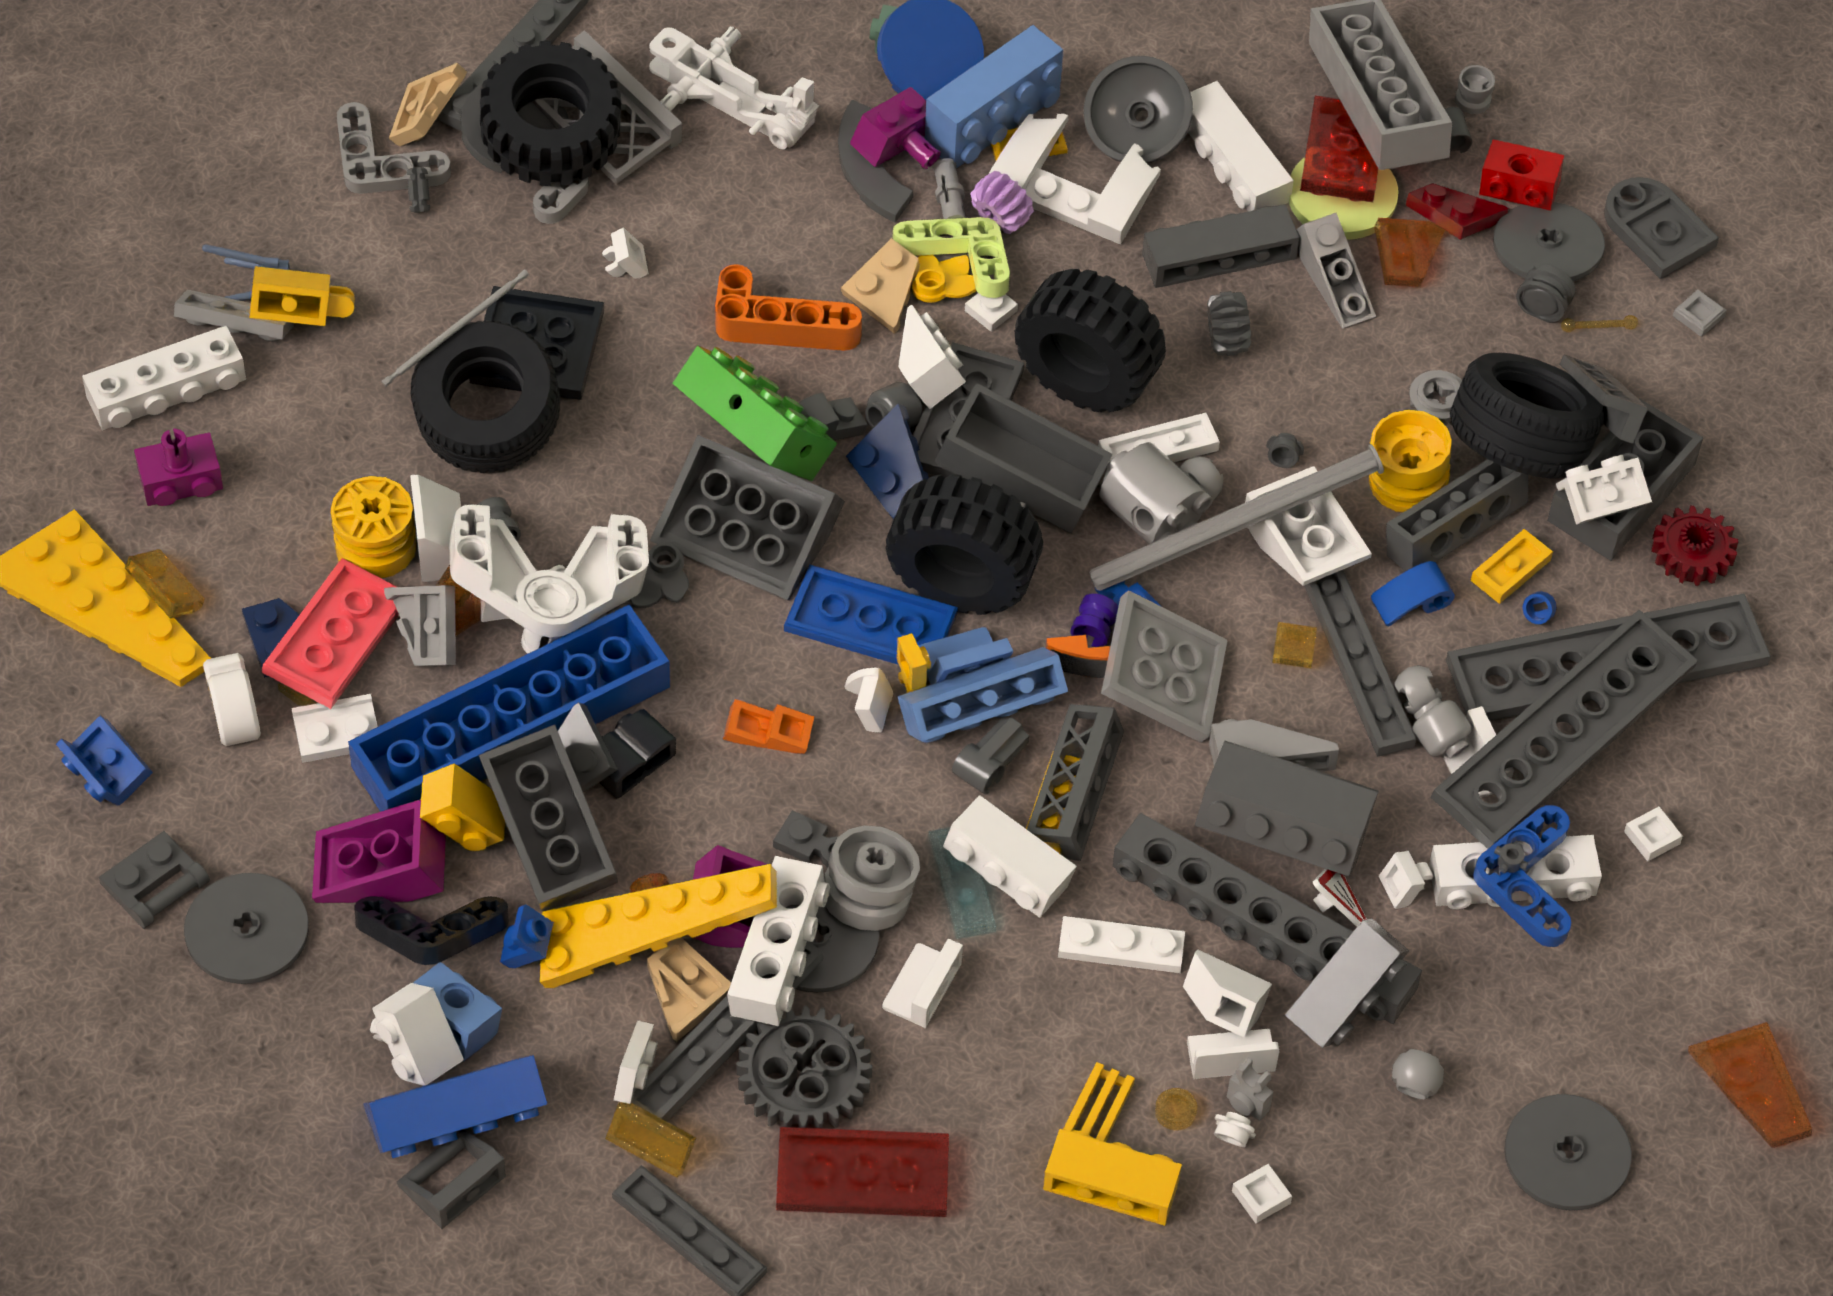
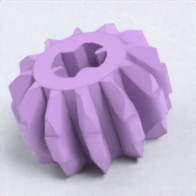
M993 171L982 178L970 193L972 205L979 211L978 215L993 219L1000 226V230L1007 234H1011L1013 231L1023 227L1034 212L1032 199L1026 195V190L1021 188L1017 181H1013L1008 174H1001L998 171Z

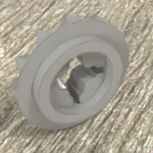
M1432 370L1420 374L1410 386V406L1415 407L1417 411H1424L1438 419H1445L1450 423V410L1462 379L1453 373L1442 370ZM1434 388L1441 397H1446L1443 405L1437 399H1432Z

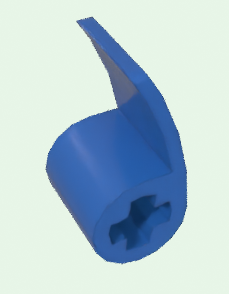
M1428 561L1405 571L1386 583L1371 595V600L1385 625L1389 627L1420 605L1426 613L1446 608L1454 600L1455 594L1437 563Z

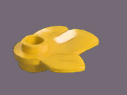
M920 255L918 257L920 268L912 284L913 294L918 300L933 303L945 297H966L977 291L973 276L969 275L970 268L967 255L940 262L933 255Z

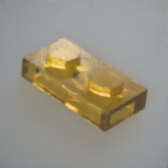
M160 549L128 557L125 565L126 571L170 619L196 612L202 608L205 598Z

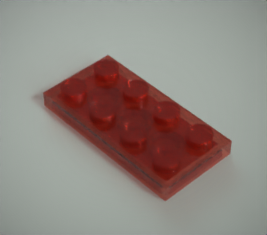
M1315 95L1300 191L1310 192L1318 196L1329 195L1347 198L1356 202L1366 201L1373 203L1378 175V167L1341 100Z
M780 1127L776 1211L946 1217L949 1134Z

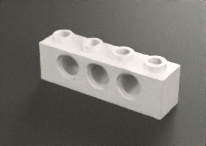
M1594 835L1566 836L1560 845L1525 873L1552 898H1569L1571 901H1583L1591 896H1596L1602 875ZM1481 842L1433 845L1429 868L1434 876L1431 880L1436 906L1463 909L1471 904L1488 903L1490 906L1500 907L1470 877V875L1474 874L1477 859L1487 850ZM1514 842V844L1520 843L1523 845L1525 856L1533 852L1531 846L1526 842ZM1497 866L1493 870L1487 867L1486 873L1490 875L1495 872L1499 875L1500 867ZM1549 870H1556L1561 874H1555L1550 872ZM1516 891L1511 895L1513 901L1528 900L1530 903H1533L1532 897L1526 892Z
M775 856L772 866L777 871V908L754 916L727 997L731 1016L779 1026L783 1012H789L792 1008L795 989L792 985L795 976L801 977L806 965L805 946L807 941L813 942L818 928L816 914L818 908L825 907L827 903L830 885L824 881L822 865ZM790 905H799L793 909L786 908ZM779 939L788 940L784 943H774L776 940ZM767 974L776 975L772 978H762L764 975Z

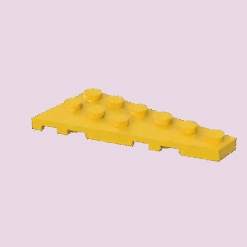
M75 509L0 556V587L7 590L8 594L18 599L26 600L40 608V611L89 638H96L107 644L111 650L131 657L140 662L146 669L180 687L204 673L203 664L207 659H211V657Z

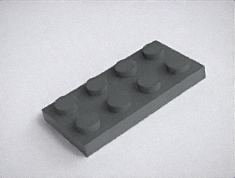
M952 342L951 349L963 363V366L958 370L966 382L931 409L925 406L913 435L916 437L920 449L917 452L923 471L933 475L942 474L944 478L951 474H956L935 463V460L973 387L978 383L1012 401L1024 372V362Z

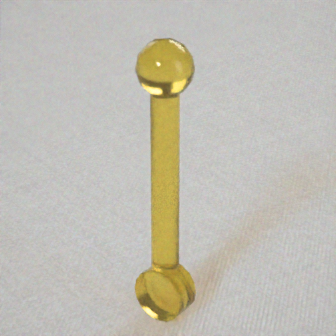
M1633 315L1625 316L1624 320L1574 321L1571 318H1566L1561 322V328L1565 332H1572L1574 329L1625 327L1632 330L1638 325V319Z

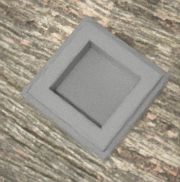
M1696 290L1674 310L1673 317L1702 337L1725 317L1727 310L1700 290Z

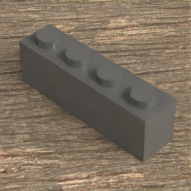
M1286 204L1273 207L1266 206L1254 211L1228 214L1224 217L1205 221H1193L1185 225L1158 228L1154 231L1144 233L1142 256L1155 288L1295 260L1297 258L1300 237Z

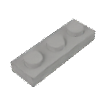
M188 289L174 305V317L186 319L190 324L227 326L231 333L249 332L258 334L261 339L269 341L282 340L294 327V323L249 318L251 306L249 302Z

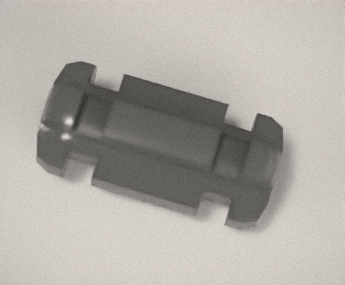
M415 167L407 170V175H410V180H408L409 201H412V206L409 207L411 212L414 213L430 210V205H427V200H430L428 179H425V174H428V171L424 167Z

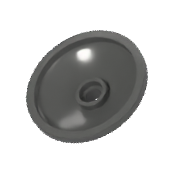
M1131 56L1107 66L1090 85L1084 102V121L1090 138L1105 155L1119 162H1122L1134 143L1143 149L1141 157L1146 163H1152L1164 158L1183 141L1193 116L1192 96L1183 77L1168 63L1149 56ZM1140 111L1148 112V117L1145 121L1140 122L1136 120V116Z

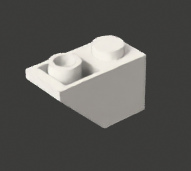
M1197 950L1192 959L1183 988L1207 1021L1245 1037L1258 1021L1272 983Z

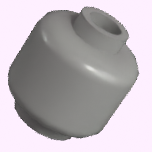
M1438 697L1414 714L1416 721L1413 725V732L1429 755L1438 757L1446 753L1449 759H1451L1469 746L1465 739L1470 735L1472 725L1454 701H1442Z

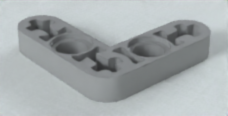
M351 102L344 104L337 111L344 182L351 192L364 194L408 189L410 175L406 173V175L400 178H393L388 175V172L395 168H402L406 171L414 168V166L426 168L428 174H425V179H428L429 187L444 184L450 178V159L441 151L432 150L375 156L370 113L365 105ZM355 116L358 119V130L351 131L350 117ZM354 144H362L367 147L365 151L358 154L347 150ZM430 165H437L438 171L432 172ZM376 170H381V178H377ZM357 173H364L365 179H357Z

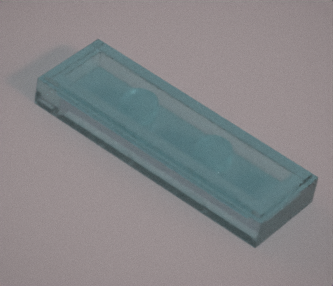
M950 827L929 831L928 837L956 939L996 932V923L983 876L966 863L957 860L950 851L943 847Z

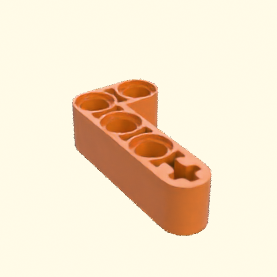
M739 264L725 267L719 275L715 304L716 333L723 340L841 351L854 349L860 344L862 313L854 304L753 295L752 273L747 267Z

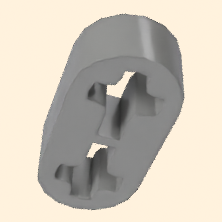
M579 177L573 178L572 182L578 180L579 184L572 183L567 188L566 185L561 186L560 182H551V186H543L533 197V213L535 218L546 224H553L562 220L587 194L589 189L588 177L580 180ZM555 200H556V208L550 206V205L553 204V202H554ZM543 204L549 207L547 209H544Z

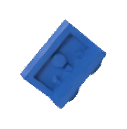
M101 715L73 743L62 738L56 743L64 754L61 761L75 775L79 776L81 774L86 779L87 783L84 785V788L99 802L106 799L117 806L122 804L153 773L109 720Z

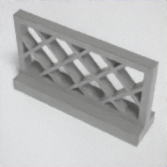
M584 30L574 38L572 49L579 50L580 47L592 53L593 60L599 58L607 65V72L614 74L618 82L617 89L621 93V110H626L631 115V123H620V132H630V145L617 144L614 153L629 154L628 162L616 170L607 161L600 169L610 180L618 184L666 147L672 149L681 143L682 122ZM542 98L532 101L557 129L565 128L578 121L563 119L558 114L559 106L576 107L565 100ZM581 111L579 119L584 115ZM635 133H650L657 139L650 146L634 145Z

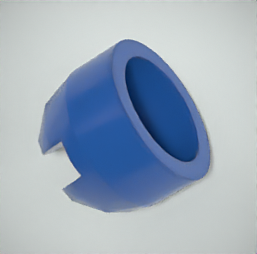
M1535 592L1529 595L1523 603L1525 617L1534 624H1543L1549 621L1557 610L1554 597L1547 592ZM1546 602L1547 608L1535 611L1534 604Z

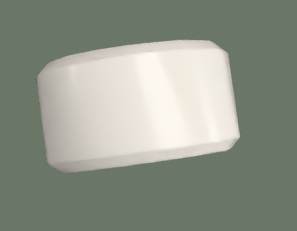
M235 653L207 659L203 667L221 743L225 746L258 740L261 735L243 656Z

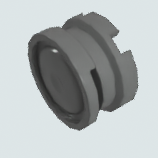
M1541 264L1540 268L1536 269L1533 266L1528 271L1525 281L1517 290L1516 299L1518 305L1525 313L1551 323L1560 320L1564 316L1567 306L1575 296L1576 288L1569 275L1561 269L1552 265Z

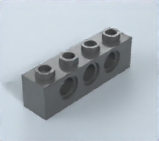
M1487 459L1387 522V557L1405 571L1424 562L1438 561L1528 503V475L1508 469Z

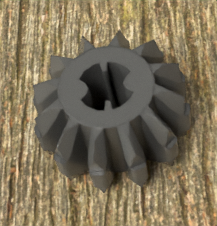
M1232 291L1211 295L1207 303V316L1213 351L1217 355L1226 354L1227 356L1247 352L1251 345L1249 310L1245 296L1241 292L1232 293Z

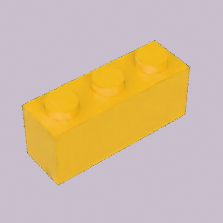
M1059 1129L1045 1170L1043 1190L1165 1226L1179 1184L1182 1164L1176 1163L1169 1157L1161 1154L1148 1155L1135 1151L1130 1146L1120 1142L1107 1143L1097 1140L1082 1131Z

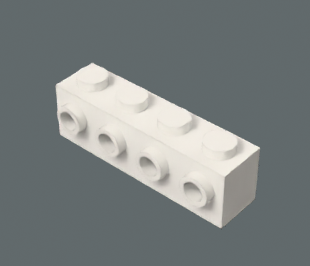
M227 326L82 376L86 397L102 430L111 427H124L136 418L148 414L158 415L173 405L182 402H195L207 393L219 389L228 390L235 387L239 382L246 380L243 358Z

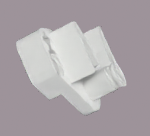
M464 505L460 507L455 513L449 541L451 577L458 585L480 598L481 622L510 618L524 627L521 644L527 654L539 649L543 636L549 638L547 643L549 644L584 625L586 626L606 616L610 610L637 596L642 590L649 563L646 526L640 519L628 515L611 514L608 527L592 526L564 573L554 570L536 571L504 521L490 519V506Z

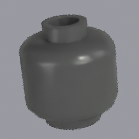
M895 382L873 392L868 398L865 411L868 424L873 429L899 403L906 407L910 418L907 422L909 428L912 429L918 425L922 416V399L911 386L903 382Z

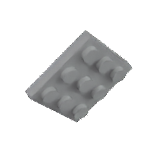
M1127 591L1120 597L1101 694L1202 743L1210 737L1227 639L1131 591Z

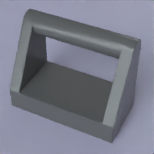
M463 1129L456 1133L457 1140L442 1144L397 1181L398 1187L441 1229L506 1177L504 1158L493 1147ZM464 1148L477 1159L476 1162L435 1195L420 1186L422 1182Z

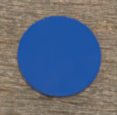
M909 0L895 9L882 25L877 42L878 61H881L885 75L892 84L891 87L898 94L912 87L926 100L983 60L984 46L978 27L968 13L960 6L949 0Z

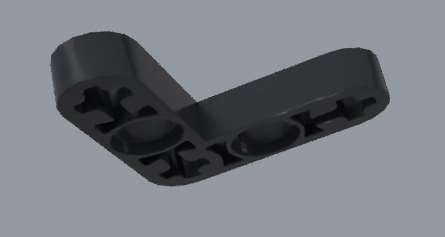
M492 896L476 899L431 923L426 922L383 897H365L357 901L354 906L357 929L421 965L440 963L503 931L509 924L507 902L504 899Z

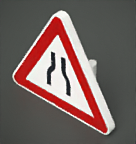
M1324 869L1315 878L1313 885L1320 893L1313 901L1322 913L1334 905L1355 926H1358L1362 920L1367 919L1343 874Z

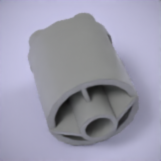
M1150 442L1140 444L1129 452L1122 451L1118 453L1106 468L1099 493L1100 500L1148 544L1198 524L1202 514L1213 502V497Z

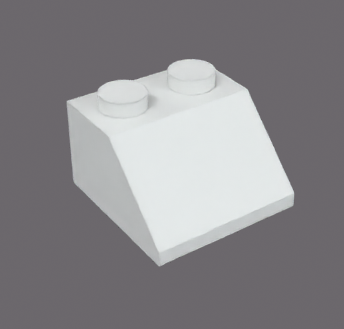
M410 475L422 582L452 579L450 573L449 541L455 513L461 507L460 494L423 476Z

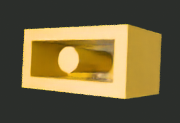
M455 763L423 776L420 808L421 819L469 851H480L504 840L505 820L490 787Z

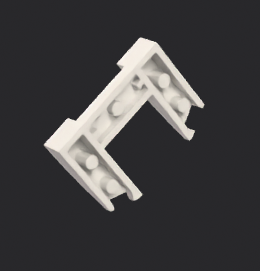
M1028 114L1010 138L989 173L998 171L1001 174H1008L1013 181H1017L1018 185L1026 190V195L1032 199L1033 209L1121 245L1160 176L1161 169L1158 166L1151 168L1141 157L1143 149L1134 143L1102 193L1098 194L1041 169L1068 122V115L1057 114V119H1033V114Z

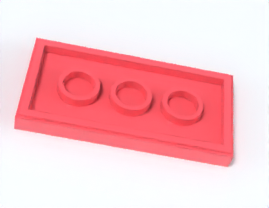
M341 558L264 662L262 673L332 709L398 617L399 613L394 601L387 600L384 594V588L397 586Z

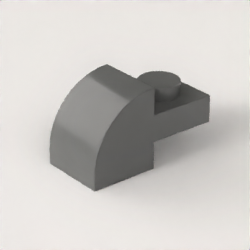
M818 393L799 402L804 407L801 413L806 418L812 416L829 428L826 434L833 440L864 435L868 424L851 397L828 401L823 393Z

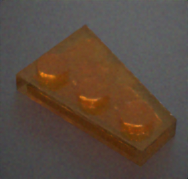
M1767 1022L1688 1046L1689 1054L1771 1148L1812 1136L1811 1124Z

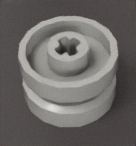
M864 825L847 830L837 838L830 854L828 868L824 875L825 883L830 885L829 896L825 906L842 923L859 930L878 931L893 927L904 918L913 894L912 890L920 871L919 855L909 841L900 834L886 828Z

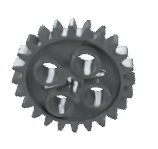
M808 1006L803 1007L801 1016H795L791 1009L789 1012H786V1018L780 1021L779 1026H768L765 1023L757 1022V1035L747 1033V1047L739 1048V1060L741 1061L737 1062V1075L740 1076L738 1078V1089L745 1091V1105L755 1103L754 1116L756 1117L767 1112L768 1126L770 1127L778 1120L783 1121V1129L786 1133L793 1124L799 1125L801 1135H805L808 1125L811 1124L814 1125L818 1133H822L823 1122L827 1120L835 1128L839 1127V1114L851 1119L853 1117L852 1105L862 1107L864 1103V1095L862 1093L870 1092L869 1078H872L873 1065L868 1064L871 1060L870 1049H863L865 1037L863 1035L853 1037V1023L841 1028L840 1014L835 1015L830 1021L825 1019V1008H821L816 1016H810ZM793 1042H802L806 1045L803 1047L795 1048L790 1046L789 1044ZM819 1043H824V1044L817 1050V1052L815 1051V1053H814V1050H815V1048L817 1047V1045H818ZM811 1060H812V1068L807 1067V1066L809 1065V1063L811 1062ZM828 1061H838L841 1065L831 1067L825 1063ZM797 1070H798V1071H802V1072L800 1073V1077H799L798 1079H797ZM772 1073L782 1074L784 1077L780 1079H772L769 1078L768 1075ZM795 1085V1090L791 1096L785 1097ZM808 1092H814L820 1096L810 1099L803 1095Z

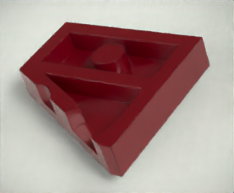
M1434 183L1409 192L1406 201L1407 207L1460 240L1496 225L1500 218L1508 213L1509 209L1504 205Z

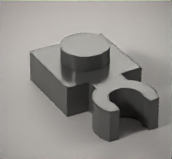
M792 810L774 838L773 848L807 863H810L813 856L816 855L828 867L830 852L838 837L827 838L828 826Z

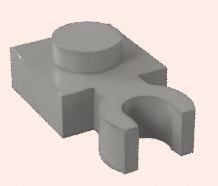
M1247 1058L1230 1078L1227 1098L1230 1099L1232 1107L1244 1116L1251 1114L1261 1121L1271 1107L1274 1091L1266 1086L1271 1081V1074L1267 1070L1262 1075L1258 1074L1252 1068L1253 1061Z

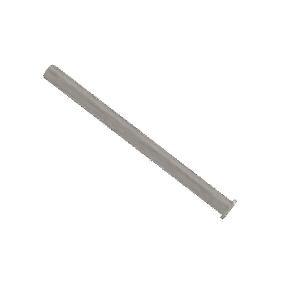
M1370 444L1367 446L1368 450L1093 568L1090 571L1092 583L1098 591H1101L1376 471L1382 474L1384 473V468L1375 447Z

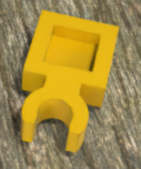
M912 633L898 637L897 662L901 668V672L898 673L900 683L905 684L907 693L926 687L927 670L931 669V661L926 648L918 646Z

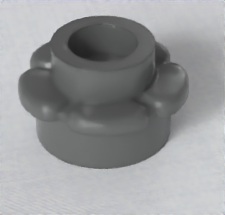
M1280 433L1278 436H1271L1266 444V447L1269 449L1268 458L1277 467H1293L1299 461V456L1304 453L1302 442L1297 441L1295 436L1290 433Z

